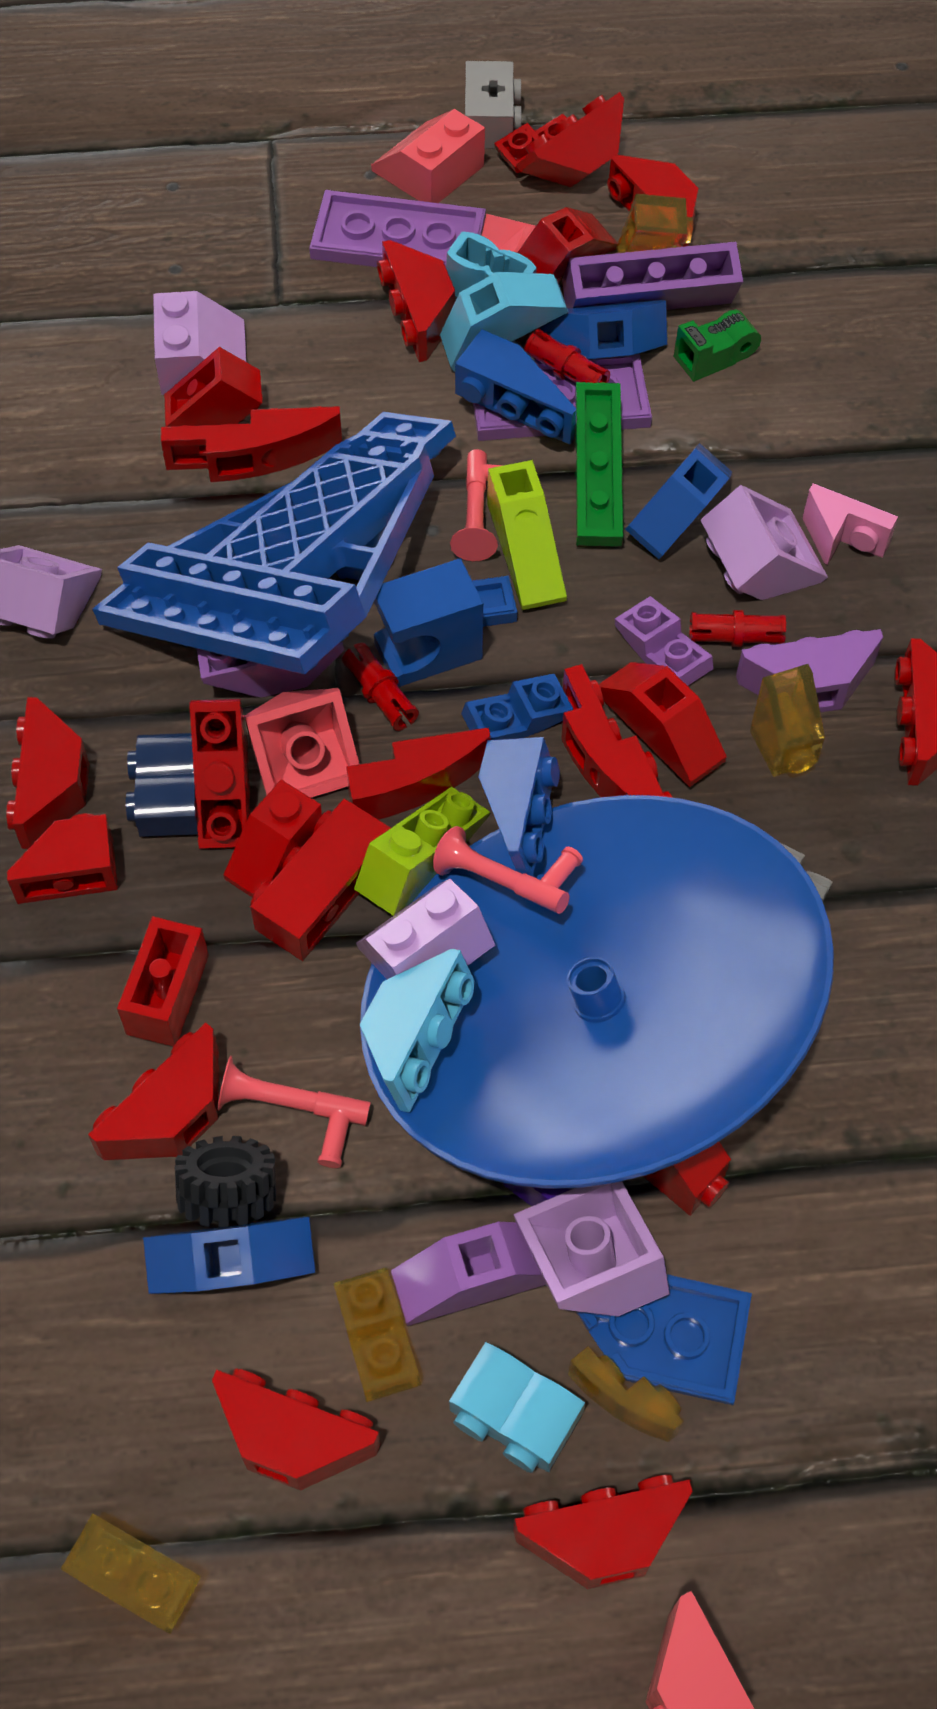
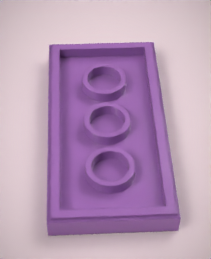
M325 190L309 248L310 259L377 267V261L383 260L382 241L392 240L441 259L446 267L447 251L461 232H471L482 236L486 209Z
M640 354L589 359L610 371L611 376L608 383H621V430L651 427L652 415ZM536 359L533 360L575 406L576 383L567 378L561 380L554 375V370ZM473 403L478 441L546 436L536 429L518 421L509 420L500 413Z

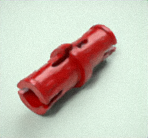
M541 329L535 330V334L532 333L528 338L524 349L525 352L554 370V375L561 380L567 378L575 383L609 382L610 371L581 355V350L576 346H566Z
M733 610L732 614H698L696 612H691L690 614L692 625H689V638L694 642H731V647H742L743 643H785L786 636L783 635V632H786L785 615H744L743 610Z
M361 642L353 645L360 654L359 659L361 661L357 659L349 648L342 657V663L363 686L362 693L368 702L376 703L390 721L393 729L397 731L407 728L401 719L402 715L399 711L402 712L410 724H413L418 718L419 710L412 705L397 686L398 679L391 670L382 667L366 643Z

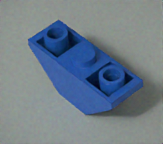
M657 300L567 308L568 313L539 327V329L566 346H576L581 350V355L587 359L635 355L667 345L666 301Z
M699 443L625 530L654 556L660 559L729 480L733 472Z
M310 1216L143 1237L149 1294L197 1292L229 1288L316 1273Z

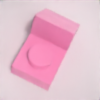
M813 483L809 489L802 519L823 562L828 565L840 541L860 551L869 552L883 558L890 544L898 516Z

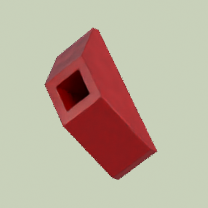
M621 92L607 101L603 95H600L582 108L585 113L584 117L577 120L576 116L572 114L553 128L557 133L556 136L549 140L544 133L527 145L525 149L529 155L516 164L519 171L572 187L611 160V157L618 155L624 97Z
M624 155L611 157L607 186L613 199L619 201L632 214L636 223L643 226L656 239L661 249L689 246L699 188L675 163Z
M392 240L382 241L383 260L377 261V271L381 285L389 286L391 310L394 316H401V332L406 347H413L418 362L427 361L442 340L440 333L455 303L454 286L443 260Z
M911 638L905 656L897 658L895 684L903 686V696H900L897 706L898 725H905V737L901 738L899 747L900 766H907L908 785L918 786L937 770V652L923 640Z
M630 662L599 684L604 702L689 787L726 762L727 755L701 699L668 666Z
M27 697L25 716H19L17 719V741L21 746L20 758L13 759L11 770L13 786L17 787L15 800L8 801L6 810L8 829L15 830L22 849H29L54 821L70 819L86 806L90 764L82 738L37 697Z
M241 699L191 700L189 706L199 849L236 847L250 815L248 739Z
M205 1022L195 1033L188 1032L183 1035L173 1046L171 1056L156 1070L152 1068L144 1072L137 1079L132 1088V1093L117 1107L111 1106L98 1116L93 1124V1130L88 1134L98 1156L103 1160L177 1157L182 1155L184 1148L196 1142L218 1120L219 1049L214 1030L210 1025Z
M216 1369L212 1383L247 1470L301 1491L377 1455L380 1448L379 1432L371 1429L373 1422L368 1418L349 1410H341L339 1416L318 1409L319 1401L298 1390L288 1389L285 1396L264 1388L266 1381L263 1378L243 1369H234L232 1375Z
M661 1475L639 1482V1491L617 1496L615 1488H603L583 1494L581 1496L582 1504L559 1509L557 1501H545L527 1506L523 1509L524 1517L516 1518L514 1521L513 1531L515 1540L518 1544L586 1589L643 1577L649 1570L693 1492L690 1480L674 1483L672 1475Z

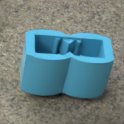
M461 232L447 251L446 270L454 286L456 297H458L459 292L496 272L536 273L537 267L525 256L510 250H499L489 239L471 232Z
M487 1342L481 1348L449 1400L450 1411L457 1415L453 1423L460 1430L481 1442L486 1435L501 1442L506 1446L503 1455L509 1461L530 1473H533L536 1466L547 1472L551 1470L582 1417L585 1408V1402L554 1381L534 1372L510 1354Z

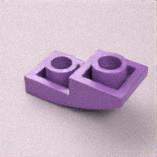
M651 596L615 618L617 629L646 664L668 666L687 686L713 670L712 655L681 632V619Z

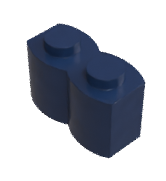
M191 733L138 735L136 751H128L127 755L128 776L130 780H135L134 792L126 793V815L128 822H136L139 837L198 834Z

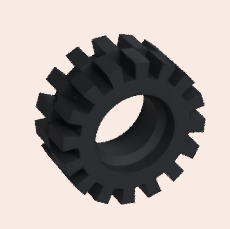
M223 1136L213 1137V1143L208 1144L203 1139L196 1142V1149L187 1146L182 1150V1155H178L175 1159L177 1208L180 1213L185 1212L186 1219L192 1222L200 1217V1225L208 1227L212 1221H219V1228L229 1227V1221L236 1220L238 1226L248 1224V1216L258 1220L264 1217V1210L270 1212L274 1207L273 1201H276L274 1153L270 1154V1148L265 1144L258 1147L257 1140L250 1138L246 1143H242L241 1136H232L231 1141L223 1142Z

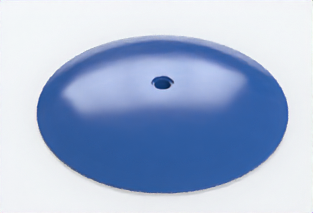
M651 795L600 797L553 807L550 823L544 824L542 832L543 859L540 863H536L533 877L541 880L561 856L562 850L567 846L576 849L583 857L581 865L576 867L559 887V889L568 892L570 895L569 903L561 914L515 894L514 891L474 872L456 868L443 876L436 874L413 900L415 901L437 884L451 879L479 906L495 946L468 965L475 981L472 998L467 1005L463 1006L453 1025L450 1042L445 1048L441 1049L431 1069L429 1083L426 1089L419 1093L410 1112L401 1111L398 1108L381 1076L360 1027L362 1051L369 1076L381 1101L394 1120L412 1139L435 1156L459 1169L486 1179L517 1186L538 1188H583L617 1183L648 1175L700 1153L740 1128L764 1108L782 1089L807 1055L819 1032L828 1007L834 973V948L829 919L822 898L812 879L798 860L782 844L756 825L732 813L707 804L680 798ZM500 829L469 846L477 853L516 871ZM371 964L364 987L360 1023L383 981L387 980L373 964Z

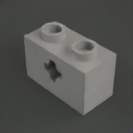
M466 61L465 115L485 127V148H495V142L521 127V106H513V104H521V79H513V62Z

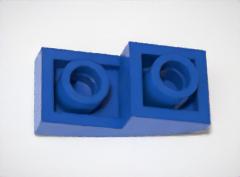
M554 673L514 681L508 694L465 702L461 714L469 730L489 728L490 740L525 738L563 721V713L574 709Z

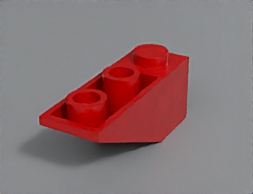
M565 207L542 218L517 253L534 263L537 267L536 273L554 274L556 279L564 275L569 258L605 255L616 249L619 244L593 214Z

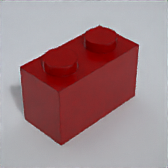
M152 916L117 1007L126 1035L169 1046H174L179 1040L209 957L202 928Z

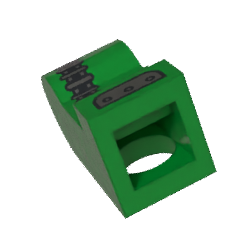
M730 310L721 315L717 320L698 326L694 320L679 325L673 357L691 380L695 382L750 357L760 346L761 335L740 310ZM694 354V360L692 361L690 357Z

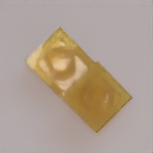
M387 1267L333 1283L366 1402L421 1386L419 1372L404 1328L402 1313Z
M589 1346L570 1361L568 1376L586 1395L612 1416L640 1432L670 1442L677 1436L683 1423L678 1416L681 1409L675 1398L662 1385L658 1384L656 1387H653L643 1376L626 1391L622 1386L625 1378L616 1364L604 1354L598 1358Z
M93 1513L61 1567V1570L170 1634L202 1577Z

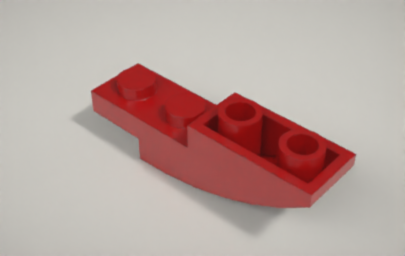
M340 406L251 410L250 424L229 423L224 425L161 427V446L166 470L208 469L210 482L240 480L282 471L314 459L342 442Z
M583 664L564 669L563 690L574 710L563 713L561 739L571 759L600 797L651 795L673 798L669 791H662L657 781L658 769L650 751H643L636 735L621 739L617 722L614 718L608 719L602 708L604 700L598 682L596 680H589Z

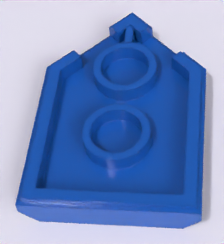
M667 1274L669 1295L623 1315L610 1316L576 1311L620 1380L734 1405L752 1293Z

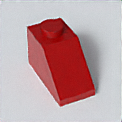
M218 347L164 394L165 427L238 424L251 414V410H257L262 404L260 370L225 349Z
M281 779L249 815L223 874L224 879L253 898L255 892L263 883H271L281 872L284 860L289 852L296 846L302 847L313 835L314 827L322 816L321 804Z
M83 813L77 814L70 819L57 820L52 823L7 871V881L17 904L118 890L114 841L106 814L93 815Z
M717 1142L713 1146L680 1163L644 1175L643 1177L691 1216L702 1203L710 1208L724 1193L730 1183L724 1177L731 1158L721 1143Z

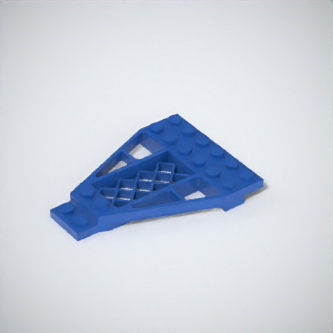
M382 412L359 433L335 445L294 481L169 546L146 543L117 567L123 584L92 609L99 625L305 675L309 670L315 668L326 654L339 642L346 639L349 633L367 617L433 480L434 473L430 459L438 456L441 450L456 437L452 421ZM385 528L376 547H365L369 541ZM343 567L364 570L357 586L328 578Z

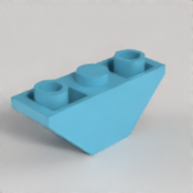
M496 272L459 292L440 333L451 369L455 372V363L481 329L512 342L568 313V309L554 274Z
M449 949L383 981L360 1023L381 1076L401 1111L410 1112L419 1093L426 1089L431 1069L441 1049L445 1048L450 1042L453 1025L463 1006L467 1005L472 998L475 981L461 950Z

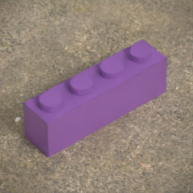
M736 242L569 258L562 278L567 308L657 300L666 301V310L730 304L743 283Z

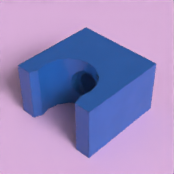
M461 558L382 584L374 604L386 628L374 633V644L386 669L391 670L397 677L398 687L482 659L484 603Z

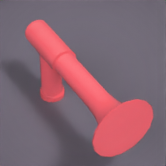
M474 449L467 455L466 525L464 529L457 531L450 541L451 550L456 556L472 562L490 558L496 553L498 548L496 537L493 533L484 529V492L486 490V481H488V468L504 466L487 464V454L479 449Z
M456 826L449 829L439 841L434 854L433 867L436 874L442 876L449 874L454 868L474 872L514 891L515 894L561 914L569 903L570 895L568 892L559 889V887L572 871L581 865L583 857L576 849L569 846L565 847L561 852V856L539 880L526 873L517 872L472 850L466 843L464 829Z
M230 1055L220 1090L218 1111L228 1102L247 1099L313 1112V1115L327 1117L329 1122L322 1152L317 1162L325 1167L340 1168L349 1122L366 1126L371 1102L262 1081L241 1072L233 1064V1058Z

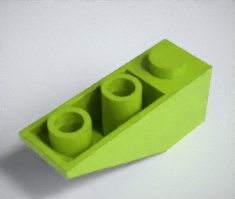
M533 460L488 468L487 505L521 609L525 610L567 601L545 495Z
M451 786L369 843L354 890L391 915H396L411 904L436 875L433 859L437 845L443 835L449 829L459 826L466 833L467 843L488 819L490 811L476 803L468 794L459 792Z

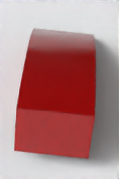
M489 728L392 742L393 759L346 766L350 802L379 820L417 808L433 800L451 786L455 788L480 770L487 740L491 738Z

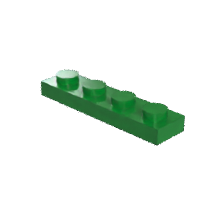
M576 382V545L622 546L621 383Z

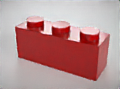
M345 798L333 811L328 810L323 813L314 827L313 835L302 847L296 846L289 852L284 860L281 872L271 883H263L255 892L250 906L254 929L303 962L360 894L354 890L369 843L391 829V827Z

